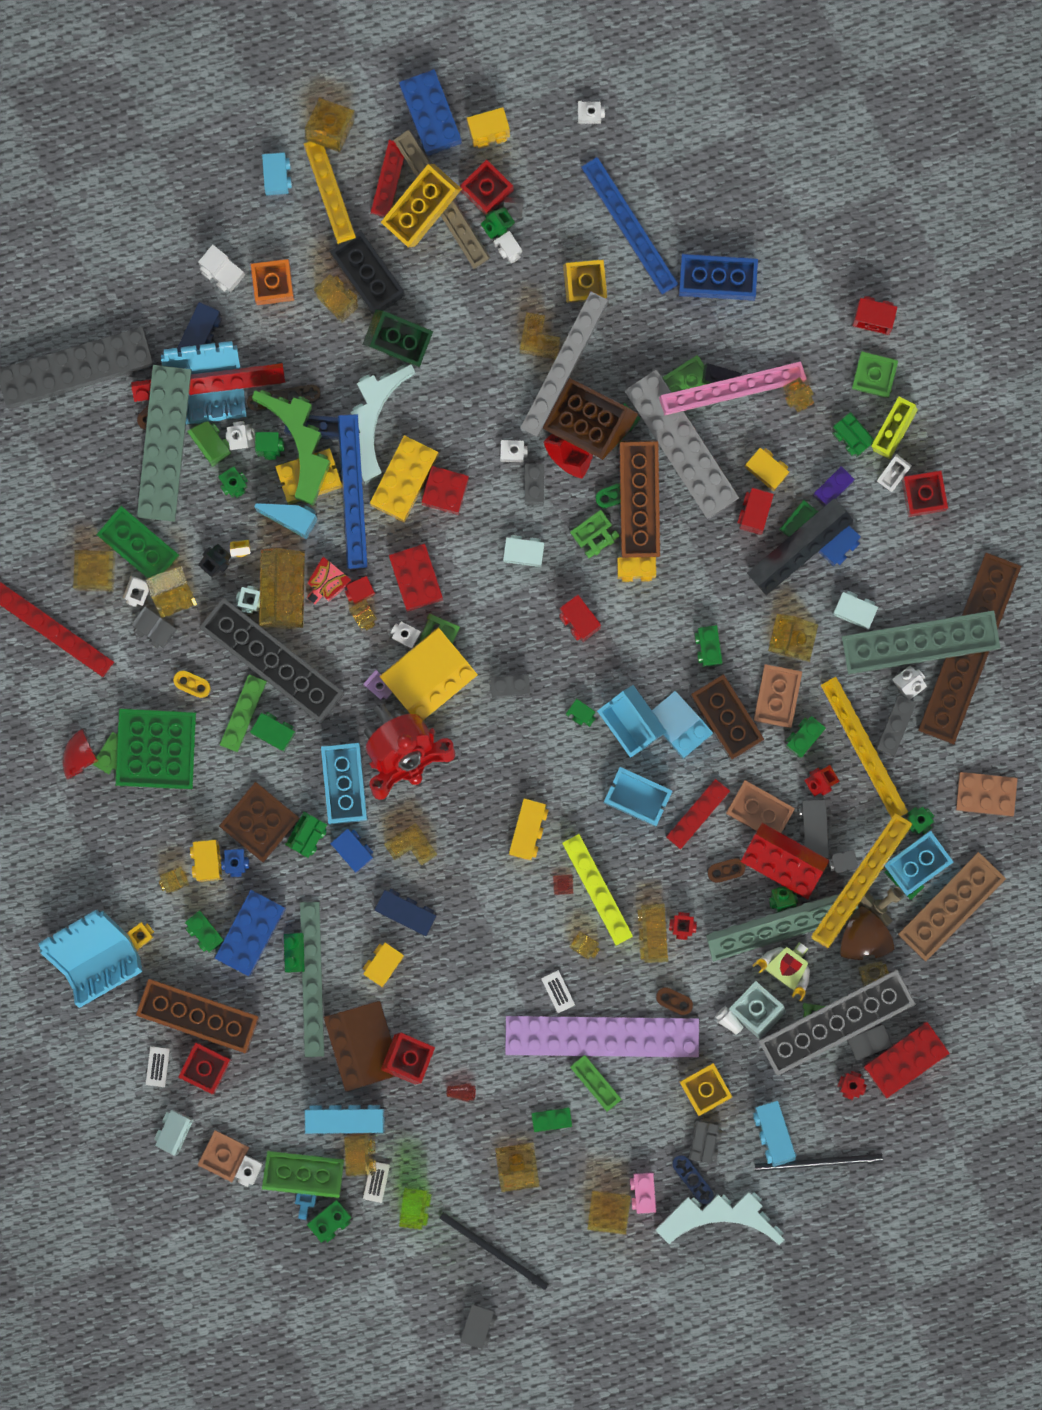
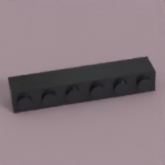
M834 498L748 571L747 574L767 596L840 532L846 529L854 520Z

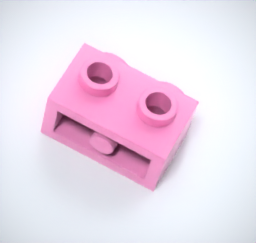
M653 1172L633 1174L634 1178H630L631 1190H635V1198H631L632 1210L636 1209L637 1214L655 1213Z

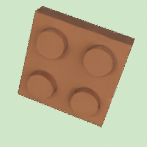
M215 1130L198 1166L233 1182L250 1147Z

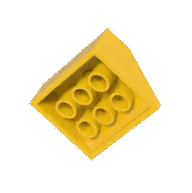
M437 628L379 677L409 714H417L424 720L478 674L444 633Z

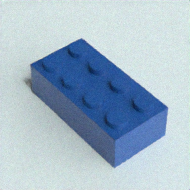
M435 69L399 82L400 90L427 156L462 144L459 131Z
M682 254L679 296L755 301L758 259Z
M250 890L215 959L250 977L286 908Z

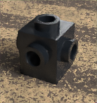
M217 544L213 548L208 547L202 554L204 557L198 566L209 576L214 577L218 572L221 571L223 573L229 567L228 561L232 556L222 546Z

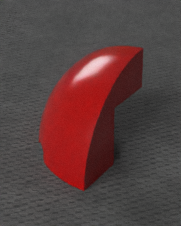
M554 434L546 438L544 446L552 460L567 473L583 479L591 464L593 455Z
M83 728L71 737L63 753L62 765L67 780L83 772L84 768L99 761Z

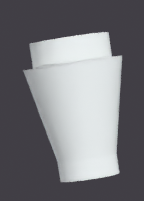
M726 1006L715 1016L718 1023L732 1031L735 1035L744 1027Z

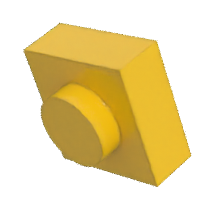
M249 540L230 542L231 556L244 557L250 554Z

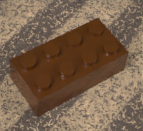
M724 674L690 695L730 761L765 740Z

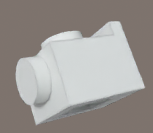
M578 101V124L601 123V118H605V107H601V102ZM594 109L595 112L593 114L588 113V110Z
M510 231L493 241L495 247H500L498 251L503 259L507 257L513 263L520 258L522 249Z
M131 575L123 598L127 600L126 603L137 607V604L143 606L151 584ZM134 588L139 590L137 595L132 594Z
M402 621L399 625L396 623L391 631V634H393L392 639L409 649L414 648L415 643H417L422 634L421 631ZM407 631L408 636L402 637L401 633Z
M245 1155L235 1176L239 1178L238 1183L247 1187L249 1184L254 1185L264 1163ZM249 1168L252 1171L250 1176L245 1175V1169Z

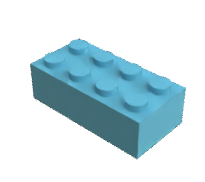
M360 743L321 747L328 824L368 821Z
M311 1105L309 1109L305 1110V1134L385 1132L384 1109H380V1105H368V1109H361V1105H348V1109H342V1105H330L329 1109H322V1105Z

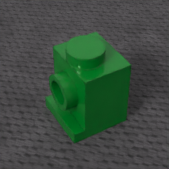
M578 699L575 700L566 713L568 718L570 715L574 716L572 720L580 726L584 723L590 727L596 719L594 717L595 711Z

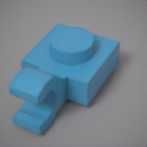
M297 1193L295 1204L301 1205L298 1219L307 1220L308 1208H315L317 1195Z

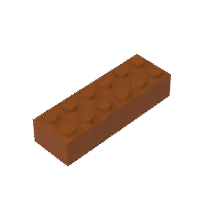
M658 440L620 441L622 558L660 557Z
M148 979L136 1013L138 1017L243 1053H248L260 1016L152 979Z

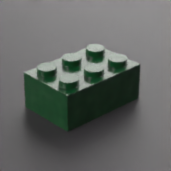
M376 309L362 345L410 365L420 367L434 331L383 310Z

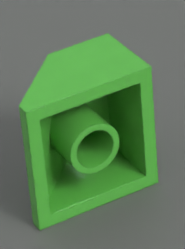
M206 421L187 431L212 467L231 455L229 443L226 439L221 440L218 436L220 431L214 423L210 425Z

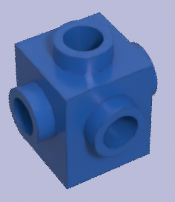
M224 850L225 858L221 859L222 870H225L226 874H230V877H242V873H246V869H249V857H245V850ZM237 860L238 865L233 867V861Z

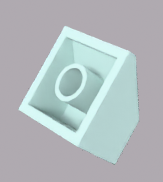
M756 981L729 1008L759 1040L786 1013L784 1006Z
M171 1110L170 1113L166 1112L162 1121L165 1125L162 1131L158 1130L154 1139L157 1141L155 1146L174 1156L178 1155L194 1119L175 1110Z

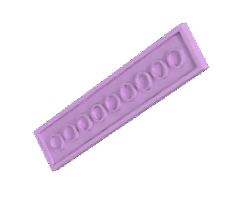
M506 1016L505 1055L699 1057V1019Z

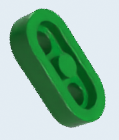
M620 483L604 488L597 493L596 503L599 507L606 509L621 504ZM606 495L609 497V501L603 502L601 498Z

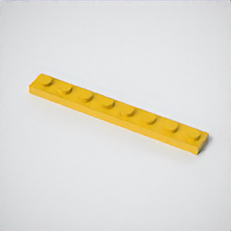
M837 677L823 683L821 687L891 819L895 813L899 816L907 814L908 811L905 803L899 796L895 785L891 781L886 768L883 766L877 751L874 749L868 734L865 732Z
M896 813L894 814L812 934L813 940L829 948L911 828V822Z

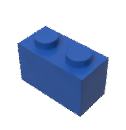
M848 526L820 549L819 553L831 565H841L847 558L845 554L849 550L854 551L860 545L858 540L861 536Z
M346 829L330 844L353 871L357 873L373 859L371 854L374 852L367 844L363 846L358 841L361 837L354 829L352 831Z

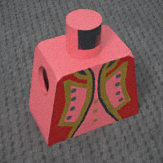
M322 557L308 581V585L313 590L307 596V599L314 605L322 597L329 602L345 589L346 585L350 584L352 580L325 557Z

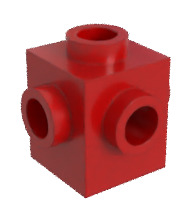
M831 765L822 770L819 767L809 773L810 777L804 780L814 797L820 793L822 796L832 791L831 787L840 782Z
M678 912V915H674V919H670L669 931H672V935H676V939L687 940L688 937H692V933H696L697 922L694 921V917H690V913ZM680 923L686 924L685 930L679 928Z
M851 1071L850 1074L845 1073L844 1076L841 1075L837 1086L840 1087L839 1091L843 1092L842 1097L853 1100L854 1097L859 1098L860 1095H864L867 1085L864 1084L865 1080L861 1078L862 1074ZM851 1082L856 1083L855 1089H850L849 1084Z

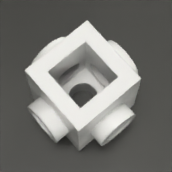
M244 421L233 422V426L227 427L226 439L229 442L230 450L255 446V431L252 428V424L245 425Z
M911 666L892 679L898 690L909 700L927 687L923 681L925 679L923 673L919 669H913Z

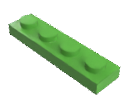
M248 675L220 746L238 753L267 681Z

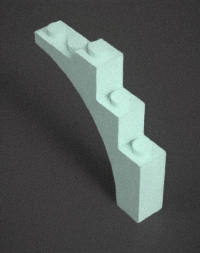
M404 364L396 369L397 372L391 375L390 373L382 375L379 381L376 380L374 375L371 377L366 375L360 378V382L357 383L367 404L363 405L362 403L355 406L350 413L351 415L358 414L361 471L365 484L382 476L374 448V434L378 416L390 394L403 381L415 374L412 365L407 366V364Z
M747 1192L732 1208L729 1206L732 1202L725 1195L720 1197L717 1194L702 1210L700 1209L702 1205L694 1197L692 1199L687 1197L655 1229L668 1244L694 1227L715 1222L740 1223L753 1227L768 1235L778 1245L785 1240L782 1237L784 1233L777 1226L773 1228L768 1223L770 1219L763 1212L760 1214L757 1212L762 1207L760 1204L762 1199L755 1192L752 1194Z

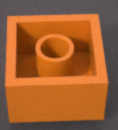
M289 259L251 264L256 305L295 301Z

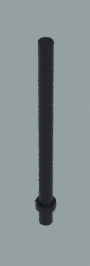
M866 1153V1155L795 1160L775 1167L772 1166V1163H756L755 1171L867 1163L868 1165L871 1162H882L883 1156L882 1154Z
M443 1212L439 1219L532 1281L531 1284H536L543 1290H546L549 1284L541 1279L539 1274L535 1275Z

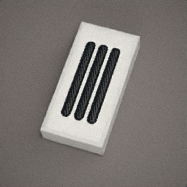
M559 970L541 978L557 1013L575 1005Z
M150 1046L146 1085L165 1087L170 1054L169 1048Z
M371 1161L363 1199L382 1203L390 1168L389 1164Z

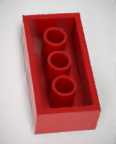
M762 823L740 862L800 896L809 899L829 860Z
M924 1022L865 1064L863 1068L882 1095L888 1098L950 1053L929 1023Z

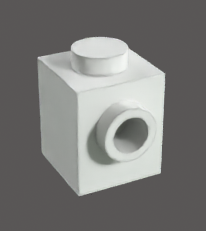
M501 440V462L524 461V457H527L528 446H524V441Z

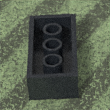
M360 230L355 234L356 238L342 242L329 252L371 314L374 315L376 309L384 311L403 298L405 292Z

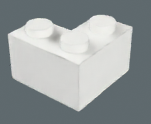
M213 244L198 261L201 273L209 280L211 278L218 282L216 285L224 292L226 290L232 292L245 276L244 272Z

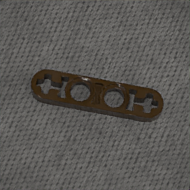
M316 385L267 391L271 396L278 395L289 401L288 404H291V401L288 399L290 392H297L299 397H302L300 390L303 389L304 393H309L310 389L318 392L314 395L315 398H311L309 395L304 396L305 399L309 400V403L318 401L321 396L320 389ZM253 394L248 397L247 405L252 411L269 410L261 404H258V407H254L253 404H250V402H253Z

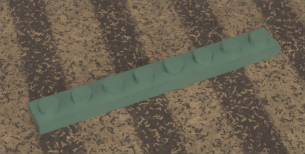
M300 902L301 933H304L305 972H302L305 1057L324 1056L320 902Z

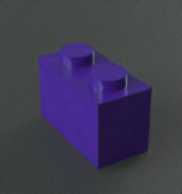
M841 466L814 492L813 497L825 507L834 498L837 499L855 479Z

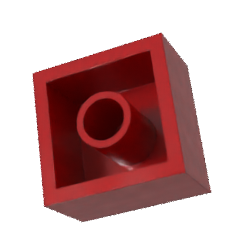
M487 159L460 185L462 188L461 192L484 215L495 210L505 200V197H508L514 191V186Z
M864 296V298H860L857 304L852 326L890 335L898 307L889 301L881 303L876 302L875 298Z
M432 466L421 502L422 505L459 515L469 476Z
M942 470L903 477L902 485L908 517L943 512L948 509Z
M751 488L750 492H746L743 505L746 508L745 511L741 510L737 522L741 524V530L762 535L774 496L773 493Z
M576 595L559 610L560 620L565 626L567 624L570 625L572 628L571 634L577 641L580 639L584 642L601 629V624L579 595Z
M401 1032L394 1034L381 1070L414 1085L421 1084L435 1047Z
M195 1042L178 1078L213 1095L216 1093L232 1059Z

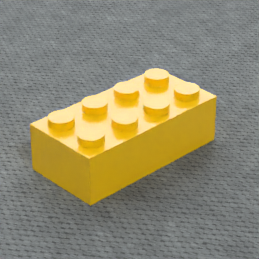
M427 164L381 223L407 247H415L462 188L435 164Z
M404 435L370 501V506L405 523L439 453Z

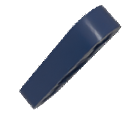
M683 1155L676 1156L672 1162L674 1170L700 1203H710L714 1197L712 1189L687 1157ZM678 1159L681 1161L685 1159V1167L693 1169L687 1172L684 1177L681 1175V1173H684V1170L681 1167H676ZM690 1174L698 1176L699 1181L696 1185L688 1183L687 1178ZM702 1182L705 1186H702L701 1188L705 1192H710V1194L708 1195V1200H701L700 1191L697 1190V1192H694L693 1190L694 1188L699 1187Z

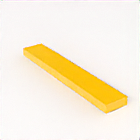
M322 138L304 143L337 243L356 238Z

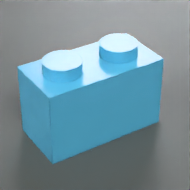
M285 153L262 154L266 195L289 194L288 188H292L291 177L287 176V170L291 169L290 158H286Z

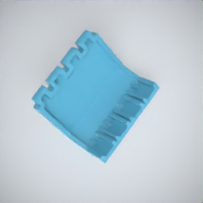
M232 341L219 342L218 348H216L215 343L200 345V350H197L196 345L181 347V352L179 353L177 348L164 349V354L161 355L162 366L192 369L191 375L241 368L237 345L233 346ZM244 388L189 395L186 424H201L206 421L247 417Z
M95 910L84 916L85 920L81 918L70 924L69 929L65 927L53 934V938L50 936L38 943L40 953L66 976L73 989L74 1003L79 1008L142 972L141 958L128 934L104 911L99 912Z

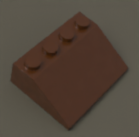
M569 378L543 429L604 460L629 432L638 413Z
M380 1001L323 1017L345 1092L396 1077L381 1070L392 1039Z

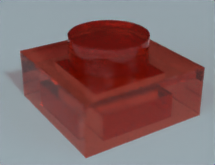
M572 875L553 876L554 895L574 894Z

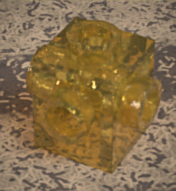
M800 377L783 386L787 395L785 400L790 408L794 407L797 412H800L814 404L811 397L814 395L809 385L806 386Z

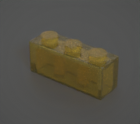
M665 904L641 905V909H637L638 921H642V929H639V940H643L644 947L640 948V959H644V963L668 962Z

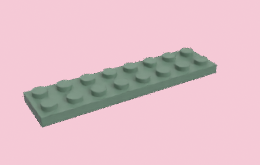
M153 365L137 517L172 522L176 520L192 369Z
M994 611L842 636L848 675L1001 649Z
M840 894L827 896L814 902H807L795 908H788L776 914H769L766 917L753 919L747 923L733 925L730 928L714 931L706 935L712 961H718L816 930ZM858 905L849 917V919H851L854 913L858 910Z

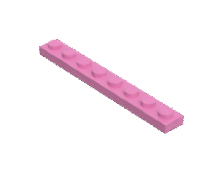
M797 362L661 395L659 400L665 416L805 382L807 379L802 363Z

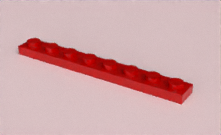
M283 363L192 374L189 395L286 383ZM151 380L131 382L134 402L149 400Z
M0 582V605L104 678L114 664V661Z

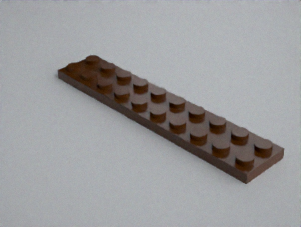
M985 553L961 616L994 611L998 630L1022 566ZM989 651L945 658L919 726V732L947 743L955 744Z

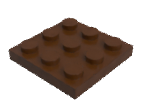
M255 782L219 827L264 863L300 818Z

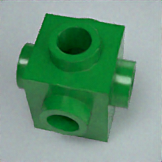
M504 207L487 213L485 215L486 219L481 223V226L490 239L509 232L508 229L515 221Z
M234 466L218 476L222 482L220 488L225 495L230 494L232 498L234 496L238 498L246 493L245 489L248 487L245 483L248 480L243 472L238 473Z
M915 807L907 813L909 817L906 820L912 823L909 829L912 833L919 834L922 832L924 835L933 828L931 824L934 823L932 819L934 815L928 808L924 809L921 807L918 809ZM919 816L924 818V823L920 824L917 821Z
M778 887L771 890L769 904L770 908L774 909L776 913L796 907L798 899L795 892L792 893V890L786 887Z

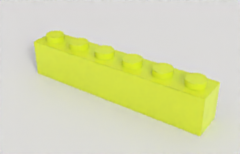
M580 834L564 841L562 845L615 946L632 938L633 935Z

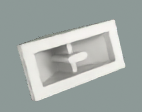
M896 454L877 482L890 492H893L912 465Z

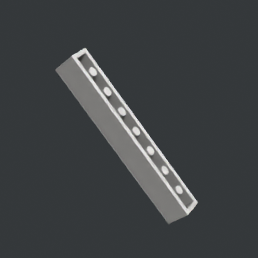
M590 292L521 429L537 437L540 436L545 422L578 363L609 300Z

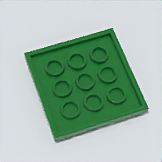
M119 709L115 786L192 790L196 713Z

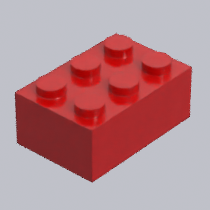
M425 544L389 555L407 612L443 600Z

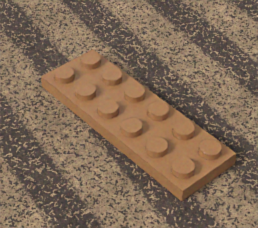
M977 852L898 933V936L926 962L1006 878Z

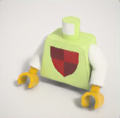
M799 942L793 951L788 947H777L769 950L753 964V967L757 964L760 965L761 970L759 973L766 970L793 990L792 997L795 994H799L801 996L799 1001H802L809 984L810 968L807 966L808 962L802 958L808 950L802 943Z

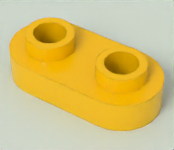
M179 671L174 676L175 686L195 697L205 698L211 691V686L207 680L192 673ZM183 677L187 678V683L181 684L180 679ZM199 685L205 687L203 692L198 691Z

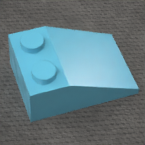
M256 503L254 506L260 514L305 539L308 538L318 520L315 511L306 505L304 508L299 505Z
M676 691L652 710L667 731L663 736L682 759L713 734L703 720Z
M929 831L888 861L885 867L905 895L908 896L952 864L953 860L934 834Z

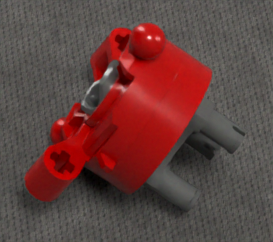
M380 704L381 710L378 706L374 709V712L381 720L382 726L377 730L374 726H369L364 730V734L369 739L366 744V752L372 760L369 765L380 772L371 778L369 782L372 795L378 800L385 799L393 785L402 779L408 780L412 785L420 784L423 779L422 773L425 766L432 762H450L456 755L453 742L450 739L442 738L434 743L435 730L433 728L428 729L419 715L405 714L400 709L391 716L385 704Z

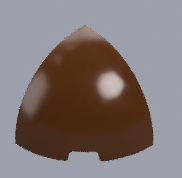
M861 906L854 913L845 929L840 955L841 957L853 960H863L864 956L869 955L879 958L889 954L895 948L891 934L885 924L873 912Z

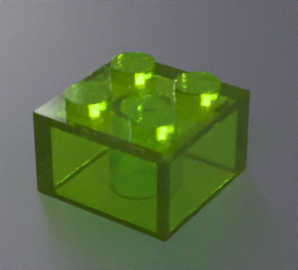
M405 1186L399 1227L422 1230L423 1226H427L429 1213L425 1212L426 1206L430 1207L432 1194H428L429 1189Z

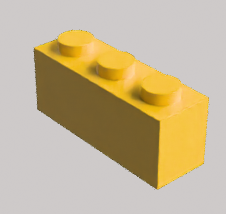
M523 799L509 851L510 856L529 861L532 860V857L536 858L539 848L535 846L536 841L541 839L544 828L540 827L542 820L546 821L549 811L545 809L546 804Z

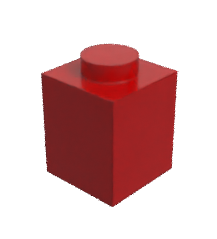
M367 576L346 585L348 590L344 591L349 602L353 600L354 604L375 595Z

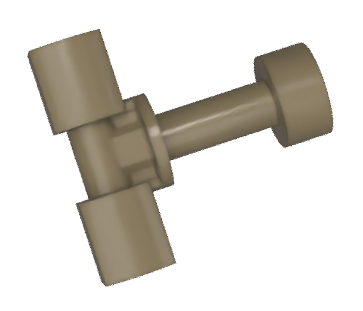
M896 885L887 891L888 896L883 900H875L869 892H866L859 902L860 906L873 912L886 927L893 921L886 913V906L891 902L897 903L904 898V892Z

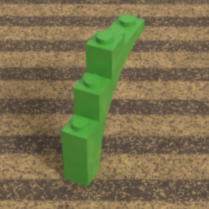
M254 391L253 401L267 407L276 414L291 432L299 452L300 461L299 483L295 498L314 506L331 463L327 460L328 457L323 454L317 453V455H314L322 435L318 432L319 429L312 425L305 427L312 410V405L309 404L308 399L303 397L298 399L293 397L291 404H288L289 401L282 397L275 399L270 397L271 394L267 391Z

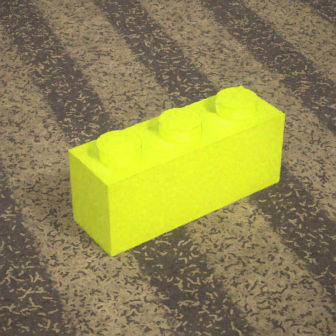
M898 397L871 446L874 452L891 460L918 411L915 404Z

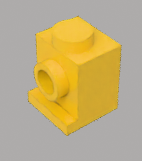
M141 922L127 932L136 951L154 938L152 935L154 930L148 923L144 925ZM140 932L144 934L142 940H139L137 937Z

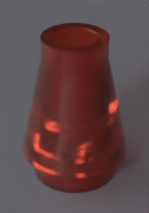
M468 1083L447 1086V1097L465 1102L475 1100V1085Z

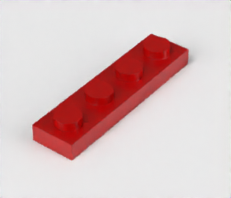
M393 140L388 142L370 213L385 217L392 208L404 161V156Z
M715 779L666 838L681 850L730 790Z

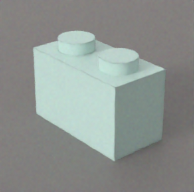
M511 535V538L506 537L503 562L541 567L544 542H541V539L538 538L522 540V537L517 535Z
M847 591V593L843 592L833 615L868 630L878 609L877 606H874L875 602L869 599L864 601L858 599V595Z

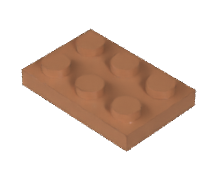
M764 665L754 721L792 728L802 671Z
M960 772L956 811L1013 817L1018 778Z
M745 780L726 814L755 831L764 823L782 833L795 808Z

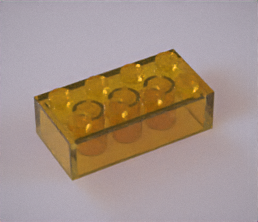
M281 548L261 550L259 626L282 629L303 628L304 551Z

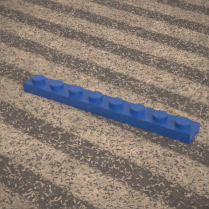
M598 157L581 167L582 171L661 295L678 286L677 281Z
M358 414L338 415L347 568H366L367 552Z

